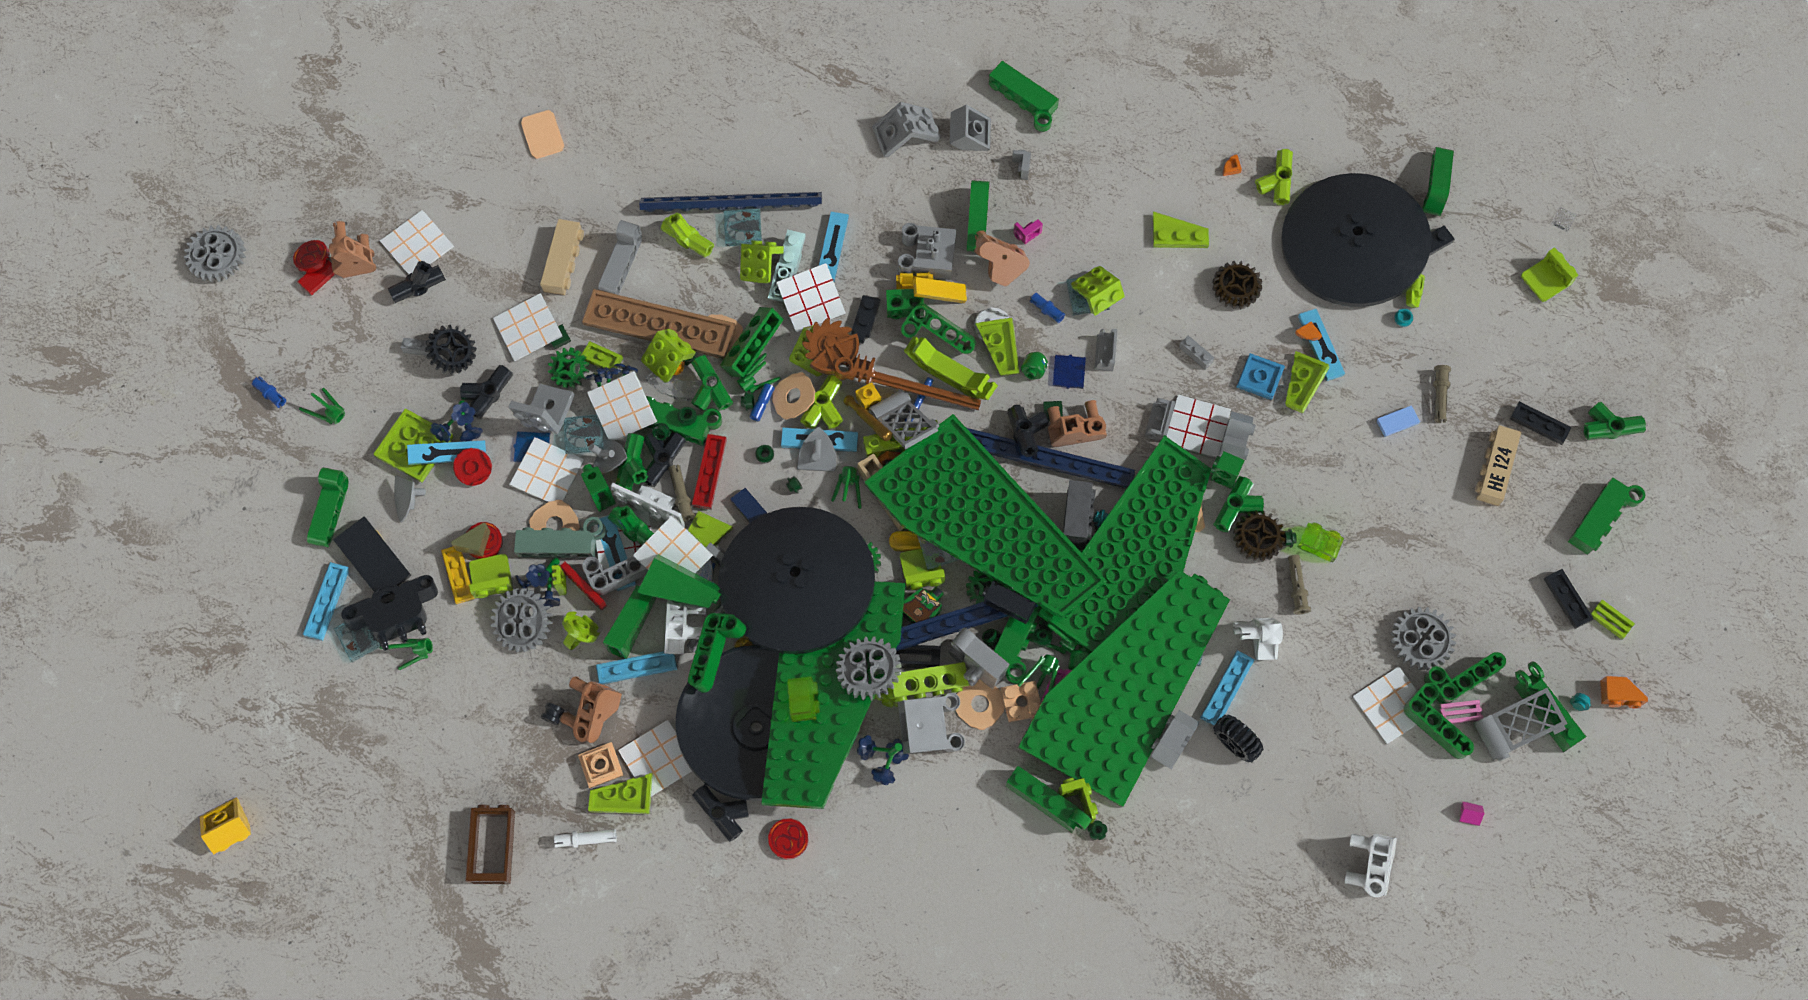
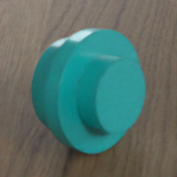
M1400 309L1395 313L1394 320L1397 325L1407 327L1413 321V314L1408 309Z
M1101 509L1100 512L1096 511L1093 517L1094 526L1097 528L1101 526L1108 516L1104 509Z
M1576 693L1570 699V704L1578 711L1589 710L1591 706L1590 698L1583 693Z

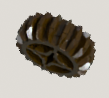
M1242 260L1239 264L1232 261L1230 265L1227 262L1224 267H1219V270L1215 272L1212 290L1215 291V297H1220L1219 303L1226 302L1225 307L1230 304L1232 309L1238 306L1241 310L1244 305L1248 308L1251 303L1254 304L1260 297V292L1263 288L1261 285L1262 279L1259 278L1260 272L1254 273L1256 269L1255 267L1250 269L1249 263L1245 266L1242 265ZM1228 277L1229 283L1224 286L1223 280ZM1251 284L1252 290L1246 293L1247 285Z
M1256 510L1253 515L1248 512L1246 517L1241 516L1240 522H1236V528L1233 530V534H1235L1233 541L1237 542L1236 548H1242L1239 552L1240 554L1247 553L1246 559L1253 556L1254 562L1257 561L1258 557L1261 562H1264L1265 557L1271 560L1273 555L1277 556L1279 554L1278 550L1283 549L1282 544L1286 541L1283 538L1285 531L1281 530L1283 524L1277 525L1279 519H1271L1272 513L1265 516V511H1262L1261 515H1259ZM1251 524H1258L1257 528L1255 529H1245L1247 526ZM1265 526L1268 527L1271 530V532H1268ZM1259 530H1260V537H1261V539H1260V541H1259V543H1258L1259 538H1258V535H1257V534H1258V532H1259ZM1247 540L1251 541L1253 543V546H1251L1247 542ZM1274 543L1268 548L1260 549L1262 544Z

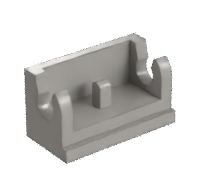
M1101 329L1100 333L1097 334L1094 370L1113 371L1117 329H1112L1110 333H1105V330Z
M1157 398L1156 402L1154 401L1144 437L1161 441L1164 435L1167 436L1176 401Z

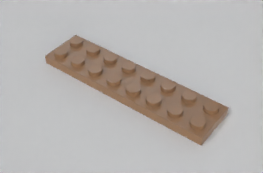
M593 289L582 321L583 325L648 341H652L657 331L671 329L678 334L679 338L689 343L695 352L722 359L727 354L736 326L733 322Z

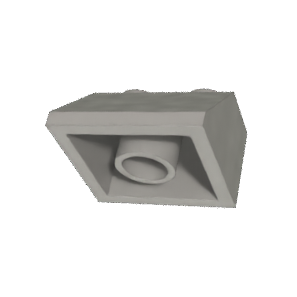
M968 105L952 111L950 116V144L961 150H990L991 118Z

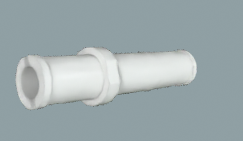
M616 829L583 833L573 831L572 834L554 835L555 848L566 846L577 848L578 845L617 842Z

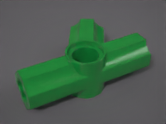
M706 355L694 359L691 364L700 377L702 384L692 399L691 404L700 410L706 411L713 400L719 411L729 408L733 401ZM710 380H717L714 386H708Z
M1598 402L1588 411V414L1595 422H1587L1583 425L1584 436L1587 440L1599 438L1616 439L1622 435L1644 433L1646 431V422L1642 415L1621 418L1615 416L1602 402Z
M628 433L624 447L627 459L618 466L619 471L615 483L632 491L633 483L639 485L648 478L647 471L643 467L642 459L640 458L644 436Z
M1239 476L1213 524L1221 532H1229L1238 513H1254L1256 510L1258 513H1261L1263 511L1264 498L1262 496L1248 495L1254 485L1249 478ZM1230 502H1235L1237 507L1232 506Z
M618 505L608 516V520L620 528L629 540L638 542L641 546L654 534L627 505L625 507Z

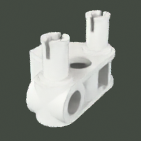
M667 599L664 654H684L685 641L687 639H699L702 627H688L686 625V616L688 614L706 615V607Z
M1253 618L1251 622H1233V627H1235L1233 632L1234 634H1240L1241 640L1253 639L1254 657L1257 660L1277 659L1278 645L1283 639L1281 622L1275 618Z
M1352 833L1350 846L1367 849L1370 854L1367 873L1364 875L1347 870L1345 884L1361 886L1372 897L1386 896L1397 838L1380 834L1366 837Z

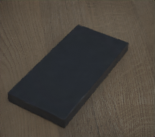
M365 516L333 539L374 592L383 585L395 584L398 586L412 576Z

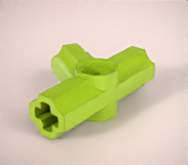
M1289 149L1277 150L1275 172L1255 180L1256 189L1261 195L1274 190L1273 202L1277 205H1285L1290 202L1293 151ZM1280 175L1286 176L1287 178L1283 179L1280 177Z
M676 212L663 220L660 227L661 230L673 237L680 246L685 249L690 248L703 257H707L712 253L714 243L701 236L694 227L685 221L680 213Z
M834 375L827 376L820 389L815 393L814 403L805 411L800 419V422L805 427L815 429L821 418L828 429H834L843 422L842 417L832 403V400L842 386V381ZM824 400L825 403L819 404L817 401Z

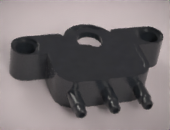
M430 575L417 577L401 584L400 587L395 584L383 585L376 589L372 598H366L345 607L341 612V617L347 628L351 631L367 626L372 638L380 643L384 651H387L389 649L388 641L399 637L403 643H406L408 641L407 633L418 629L421 635L427 633L425 626L427 615L422 603L434 599L438 595V589Z

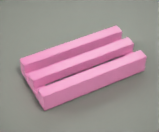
M1480 700L1439 705L1440 714L1445 718L1446 716L1476 713L1477 715L1447 719L1452 724L1474 722L1484 718L1481 714ZM1475 706V708H1472V709H1463V710L1446 711V712H1445V710H1444V709H1452V708Z

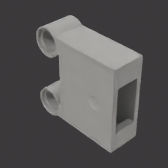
M914 223L904 224L902 227L903 244L906 246L918 244L916 259L909 254H903L898 258L899 275L900 273H913V276H917V273L929 272L933 274V278L951 280L956 229L917 226Z
M963 628L951 642L953 647L948 653L959 663L965 662V667L968 670L963 676L968 680L969 685L974 686L980 679L991 689H994L1005 676L1009 663L967 628Z
M948 693L940 697L898 702L904 754L938 750L955 752L964 747L965 739L960 733L946 735L944 712L954 711L959 708L960 698L957 694ZM947 698L951 700L950 708L946 705ZM951 738H954L956 741L955 747H952L950 743Z

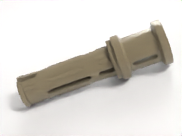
M1437 365L1434 367L1436 374L1435 381L1433 382V386L1436 389L1434 421L1442 423L1443 420L1444 423L1447 421V390L1451 386L1449 381L1451 367L1448 365Z
M672 465L668 470L676 496L674 504L682 515L683 521L689 522L696 517L690 505L692 501L687 496L680 465H676V467Z
M1291 555L1287 558L1293 587L1291 592V598H1293L1295 606L1293 613L1296 615L1307 614L1311 612V607L1308 606L1307 596L1309 593L1304 587L1300 555ZM1295 568L1297 569L1298 581L1296 580Z

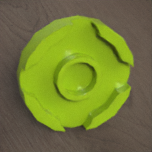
M575 611L568 612L562 620V625L568 632L563 644L569 650L576 648L581 641L593 643L600 635V632H597L599 627L592 619L586 615L582 617L577 616Z

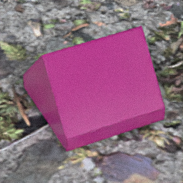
M1462 801L1459 822L1480 826L1485 814L1483 806Z

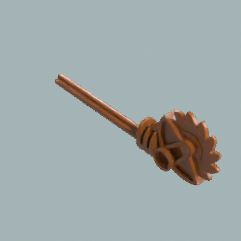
M827 318L821 326H819L818 322L814 323L813 333L806 330V338L809 342H803L802 345L809 353H806L805 357L813 360L810 363V367L820 373L834 374L840 380L848 379L853 381L855 378H858L859 383L863 379L865 384L874 382L979 411L980 399L876 372L873 369L874 357L871 361H867V356H865L864 360L860 359V354L857 357L859 350L857 333L849 335L848 333L852 331V328L840 327L842 324L841 320L830 324V319ZM845 365L848 371H840L839 366Z

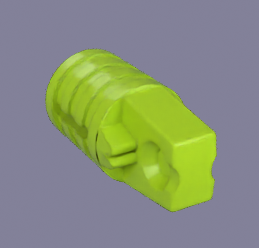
M1421 274L1416 282L1406 291V305L1411 308L1419 307L1424 289V275Z

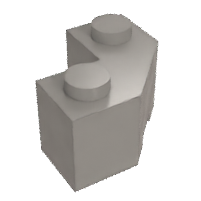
M1231 411L1219 457L1225 451L1241 459H1247L1249 449L1246 448L1249 435L1253 436L1256 426L1253 424L1254 417Z
M1180 710L1176 716L1171 715L1166 723L1169 726L1163 737L1161 739L1157 738L1151 747L1154 749L1151 757L1172 769L1200 722Z

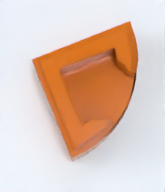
M1233 155L1227 160L1223 168V176L1241 173L1242 169L1238 155Z
M1309 322L1295 332L1298 337L1312 341L1319 340L1322 337L1312 322Z
M887 451L877 459L881 465H886V462L893 460L901 452Z

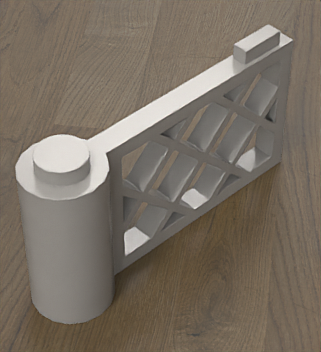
M902 390L868 408L869 413L892 432V436L905 449L938 431L939 424L934 419L929 420L911 403L909 394ZM908 408L910 409V413H902ZM913 418H920L919 422H911ZM889 419H894L893 422H885ZM899 419H907L906 422H898ZM904 427L903 431H895L896 428ZM916 427V430L908 431V428ZM921 427H929L925 431H920ZM905 436H913V438L907 441L904 440Z
M1548 688L1474 723L1493 760L1498 759L1499 762L1510 757L1509 753L1552 731L1555 735L1566 730L1564 726L1568 724ZM1547 695L1550 700L1548 708L1535 705L1539 696ZM1534 699V703H1533V704L1528 703L1529 701H1531V700ZM1525 704L1532 707L1529 718L1517 714L1519 706ZM1551 704H1552L1553 708L1555 709V711L1550 710ZM1516 708L1515 713L1509 712ZM1534 708L1546 711L1543 722L1531 719ZM1505 713L1513 715L1511 726L1501 724L1498 717ZM1548 713L1557 714L1561 722L1554 726L1547 724ZM1516 717L1528 720L1525 731L1513 728ZM1530 721L1542 724L1540 733L1535 735L1527 732ZM1544 726L1550 727V728H1548V729H1546V730L1543 731ZM1504 728L1509 729L1508 735ZM1512 730L1523 733L1522 741L1515 745L1512 744L1509 738Z

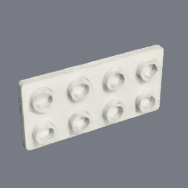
M611 484L616 501L620 504H629L640 513L646 511L653 519L658 521L661 519L667 521L673 516L681 525L685 526L682 515L673 510L676 499L643 484L638 493H634L617 484Z

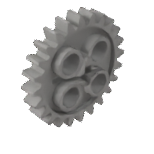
M211 225L208 231L203 228L202 234L196 232V238L190 237L193 241L192 243H186L190 249H184L187 254L184 256V259L187 261L185 264L192 274L197 278L201 277L203 281L208 278L210 282H213L214 278H216L220 282L222 276L228 279L227 274L233 276L234 269L240 270L237 265L244 264L240 258H246L243 253L246 251L243 246L244 242L238 233H235L233 229L229 230L227 226L222 229L220 225H217L216 229H214Z
M522 588L521 590L513 589V592L507 591L506 595L500 596L502 602H495L498 608L492 609L496 614L490 617L492 620H495L491 627H496L493 634H499L497 641H503V647L509 645V650H516V652H522L523 650L527 652L530 649H536V645H542L541 639L548 638L545 632H551L547 625L553 623L548 620V617L552 616V614L546 612L550 606L543 605L546 599L539 600L541 594H534V590L527 591V588ZM512 605L515 607L514 614L511 611ZM530 607L533 609L532 616L529 613ZM511 625L513 626V629H514V630H513V633L510 632V626H511ZM528 627L532 630L531 635L528 634Z
M1418 607L1416 612L1411 608L1409 614L1403 612L1402 617H1398L1396 620L1398 623H1394L1392 626L1395 630L1390 635L1395 638L1391 640V643L1397 644L1393 650H1399L1400 653L1397 657L1404 656L1403 663L1410 661L1411 668L1417 664V668L1420 670L1424 665L1427 671L1431 665L1435 667L1439 663L1442 666L1445 660L1450 659L1451 656L1449 654L1455 651L1452 646H1455L1456 642L1451 639L1455 638L1456 634L1450 633L1454 627H1448L1447 624L1450 620L1443 621L1444 614L1437 616L1436 609L1429 613V607L1424 612H1422L1421 607ZM1418 621L1425 625L1424 629L1418 626ZM1430 626H1434V629L1426 637L1424 642L1418 647L1416 651H1413V647L1427 632ZM1433 634L1439 635L1441 641L1435 640ZM1405 636L1412 637L1414 642L1409 643ZM1421 649H1427L1430 653L1429 656L1424 655Z
M865 637L864 642L861 643L857 639L856 645L850 642V649L843 648L845 655L839 654L841 661L836 662L837 667H839L836 669V673L839 675L837 677L838 681L842 682V688H847V694L853 692L854 698L861 694L862 700L866 698V695H869L870 700H873V695L876 694L878 698H881V692H884L886 695L888 694V687L894 689L892 682H899L897 676L901 675L899 668L902 667L901 662H899L900 657L899 654H896L895 648L890 649L891 645L889 642L884 645L883 639H880L877 643L875 637L871 641H868V638ZM867 652L869 653V661H870V665H871V666H870V673H871V679H872V683H871V684H868V674H867V669H868V668H867V661H866V653H867ZM876 656H882L880 660H874ZM856 658H862V661L854 662ZM878 674H883V675H884V676H883L882 678H880V679H876V678H875L876 675H878ZM859 676L864 677L861 681H855Z

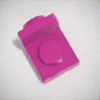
M1037 219L1035 222L1028 223L1023 229L1016 222L1014 224V236L1017 240L1027 244L1042 233L1043 224Z

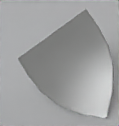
M820 427L811 432L803 442L799 452L798 469L836 471V453L833 443Z
M603 440L601 448L595 444H591L588 448L597 455L593 467L597 466L602 474L612 471L627 459L623 446L614 440Z
M395 476V505L399 520L403 522L409 510L414 509L415 496H424L426 490L425 488H414V481Z

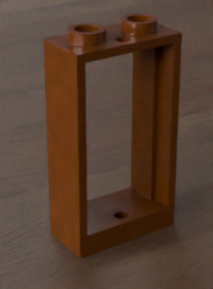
M477 805V808H471L466 869L467 883L511 884L515 811L510 808V805H498L497 808H490L489 805ZM480 816L507 817L504 873H476Z

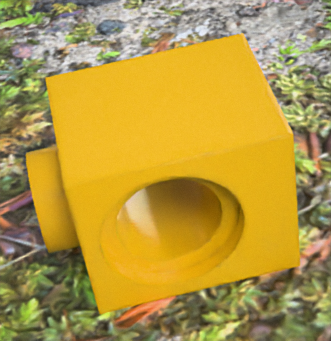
M872 382L855 391L857 402L867 411L869 407L881 401V396Z

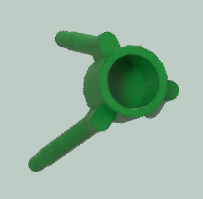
M764 353L752 365L744 378L737 380V383L744 392L750 391L753 393L757 389L762 388L765 383L772 384L781 380V377H776L756 386L754 385L756 380L753 376L766 364L763 360L767 353Z
M322 388V391L333 405H328L314 393H311V396L326 408V416L299 407L300 411L322 419L330 425L333 422L335 424L339 423L345 416L344 408L336 402L325 388Z
M844 466L842 468V473L839 474L831 499L832 502L836 499L841 483L844 484L842 501L845 502L848 486L853 485L855 482L858 508H862L859 486L860 476L857 475V468L852 466Z
M1048 624L1047 626L1062 638L1059 642L1062 647L1049 644L1046 647L1057 650L1064 655L1066 652L1071 654L1077 643L1051 624ZM1029 637L1028 640L1033 642V638Z
M429 638L408 639L406 643L388 645L389 649L412 647L413 653L419 655L399 666L398 670H402L422 659H427L428 654L433 651V644Z
M1045 654L1044 657L1040 656L1038 662L1021 679L1018 686H1022L1040 666V671L1043 673L1036 684L1037 689L1039 690L1046 675L1052 673L1049 692L1054 687L1057 671L1060 668L1058 659L1048 654Z

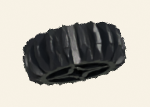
M450 324L446 329L442 325L440 330L436 328L433 331L434 334H429L428 338L430 340H426L425 344L427 347H425V352L428 353L426 358L432 359L430 365L436 364V370L442 368L443 374L447 370H449L451 375L454 374V371L459 374L462 369L466 371L468 365L471 366L473 364L472 359H475L476 355L474 352L477 350L473 346L475 340H469L471 334L465 335L466 330L459 331V326L452 329ZM447 337L445 344L436 346L437 341ZM465 354L462 360L454 362L457 355Z
M1224 714L1213 727L1214 734L1236 757L1245 762L1252 763L1261 755L1264 750L1262 742L1241 720Z

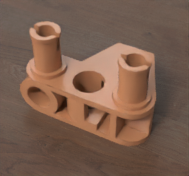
M334 222L335 237L332 239V243L329 244L333 273L346 278L374 272L376 265L372 259L374 251L370 249L369 236L367 234H360V236H357V242L346 236L345 222Z
M984 231L976 233V248L974 252L982 258L989 260L988 275L991 281L1006 287L1027 270L1030 264L1025 252L1018 248L1017 245L987 235Z
M1096 400L1085 402L1088 418H1083L1079 414L1061 417L1058 406L1048 408L1047 411L1051 423L1048 427L1052 447L1097 441L1107 437L1106 423L1103 417L1098 414ZM1096 426L1099 428V431H1095L1092 428Z
M575 676L570 680L569 687L582 693L577 715L574 716L568 711L564 712L560 721L573 728L574 736L578 741L593 743L599 738L604 721L618 710L622 694L607 685L594 681L587 683ZM589 703L588 709H584L583 707Z

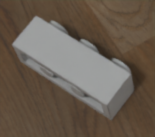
M1189 335L1180 343L1179 348L1205 370L1213 363L1214 357Z
M403 338L401 345L403 353L424 356L428 354L425 352V347H427L425 344L426 340Z

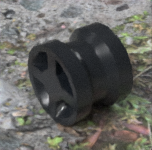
M547 702L545 705L546 710L541 714L540 718L551 724L559 725L560 715H563L565 710Z

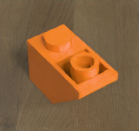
M1606 676L1600 680L1601 704H1608L1609 707L1628 705L1629 708L1637 709L1648 702V697L1627 677Z

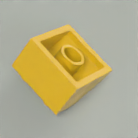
M237 797L200 816L201 838L213 855L217 852L225 851L232 844L244 841L251 835L250 824Z

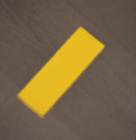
M920 277L913 279L914 297L965 303L967 301L965 284Z
M453 546L442 549L441 553L456 605L475 599L470 592L469 585L471 581L463 552L456 551Z

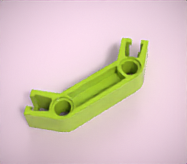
M913 337L904 349V352L922 370L969 397L989 400L998 386L995 382H987L990 378L988 374L974 372L937 351L925 337H921L919 340L917 337Z

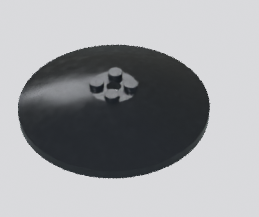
M1347 173L1322 179L1305 189L1295 199L1285 216L1281 246L1290 272L1309 292L1334 304L1366 307L1390 301L1406 292L1416 282L1428 262L1431 251V230L1427 217L1419 203L1402 187L1378 176ZM1359 229L1363 234L1355 235L1353 230Z
M789 507L760 516L745 526L735 536L723 556L718 576V587L720 588V599L725 613L734 615L745 624L746 632L743 636L746 639L770 651L785 654H803L821 650L835 644L847 636L860 623L873 598L875 569L867 543L860 533L847 521L822 509ZM794 569L801 571L796 577L790 575V572Z
M758 645L742 646L722 652L713 686L708 692L702 693L687 682L679 698L675 722L680 751L692 772L713 790L732 798L749 801H762L779 660L778 652L761 648ZM753 723H760L762 728L759 731H753L751 725Z

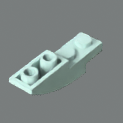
M787 229L783 244L784 254L780 255L779 263L776 265L768 299L784 302L776 282L797 274L806 237L805 233Z

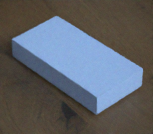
M1411 405L1380 417L1376 422L1384 437L1418 425L1420 420Z

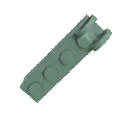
M597 517L587 518L583 528H580L579 531H573L570 528H561L560 530L541 528V530H534L533 528L525 527L522 530H516L514 553L518 557L523 558L595 557L596 540H601L606 535V527ZM594 525H599V529L596 532H590Z

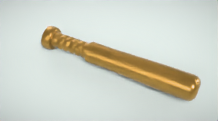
M847 395L844 398V404L850 406L884 441H889L892 438V432L864 407L856 403L852 395Z

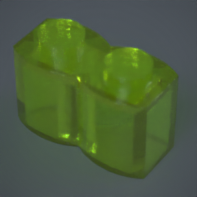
M1313 522L1306 525L1297 547L1326 561L1334 562L1344 538L1337 531H1326L1320 524Z
M812 676L788 679L789 707L792 722L817 719L816 713H820L819 701H815V694H818L817 682H813Z

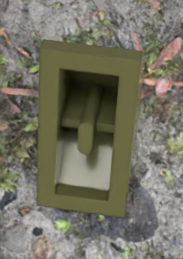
M484 522L451 541V544L456 551L483 557L490 530Z

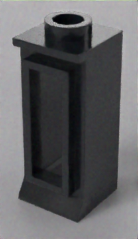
M994 581L991 586H986L982 594L984 596V604L1024 624H1027L1035 609L1036 602H1029L1028 599L998 584L996 586Z
M915 645L896 651V654H899V657L900 654L931 655V662L899 660L901 668L924 669L940 666L941 646Z

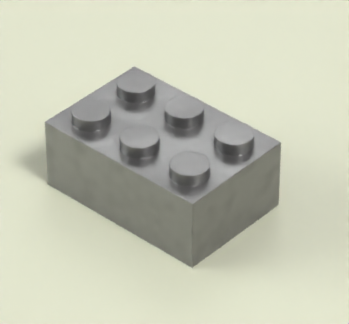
M1070 480L1066 497L1063 533L1077 549L1084 550L1085 544H1088L1091 538V522L1094 513L1093 503L1096 490L1092 489L1093 483Z

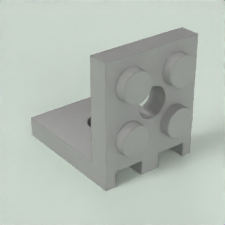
M899 102L872 126L883 156L889 157L912 137L933 142L941 139L938 132L939 129L934 122L933 114L929 108Z
M539 384L531 405L511 401L508 408L521 421L520 423L523 426L529 428L531 426L536 427L538 430L545 432L552 431L558 435L575 394L571 391ZM554 402V406L551 409H546L549 403Z

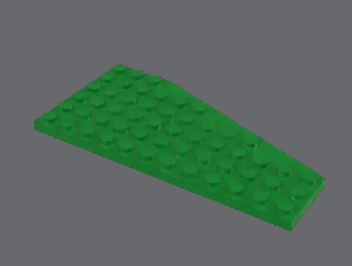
M954 414L939 424L937 432L906 449L864 481V485L902 527L1031 602H1036L1035 604L1061 619L1107 581Z
M1164 435L1081 552L1107 580L1106 583L1062 619L1043 608L1038 613V616L1091 653L1177 571L1184 572L1211 468Z
M1177 571L1159 590L1044 696L1017 748L1064 775L1074 778V780L1084 778L1085 783H1089L1092 791L1118 806L1124 807L1153 751L1151 747L1156 739L1160 737L1230 599L1184 572Z
M875 581L873 598L863 619L847 636L833 645L803 654L779 653L762 805L824 809L846 757H848L872 702L869 695H866V698L862 700L861 694L857 698H854L853 692L847 694V688L843 689L841 686L842 682L838 681L837 677L839 675H837L836 669L839 667H837L836 662L841 661L839 654L845 655L844 647L850 649V642L856 645L857 639L862 643L865 637L868 638V641L875 637L877 643L880 639H883L884 645L888 642L890 643V649L897 648L901 641L905 583ZM867 652V653H866V661H867V668H868V669H867L868 684H871V683H872L871 673H870V666H871V665H870V661H869V653ZM876 656L874 660H880L882 656ZM856 658L854 662L858 663L862 661V658ZM878 674V675H876L875 678H876V679H880V678H882L884 675H883V674ZM859 676L855 681H861L864 677Z

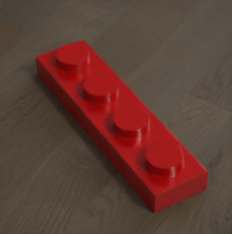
M707 435L692 502L693 507L712 510L727 437Z

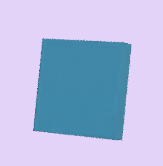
M1249 353L1236 388L1272 400L1285 366Z

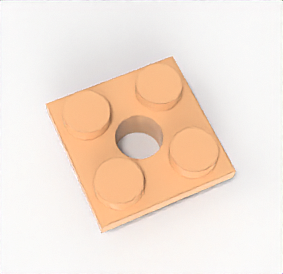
M1036 681L1023 683L1020 687L1016 684L1000 688L1008 723L1034 717L1041 704ZM1024 698L1027 701V705L1020 707L1017 705L1016 700Z
M612 742L578 755L589 789L624 776ZM598 760L605 761L606 764L603 769L595 768Z

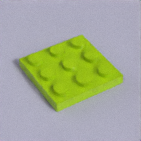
M405 408L373 455L423 483L436 463L408 465L407 445L446 442L439 441L431 433V422ZM451 434L449 442L453 439V434Z

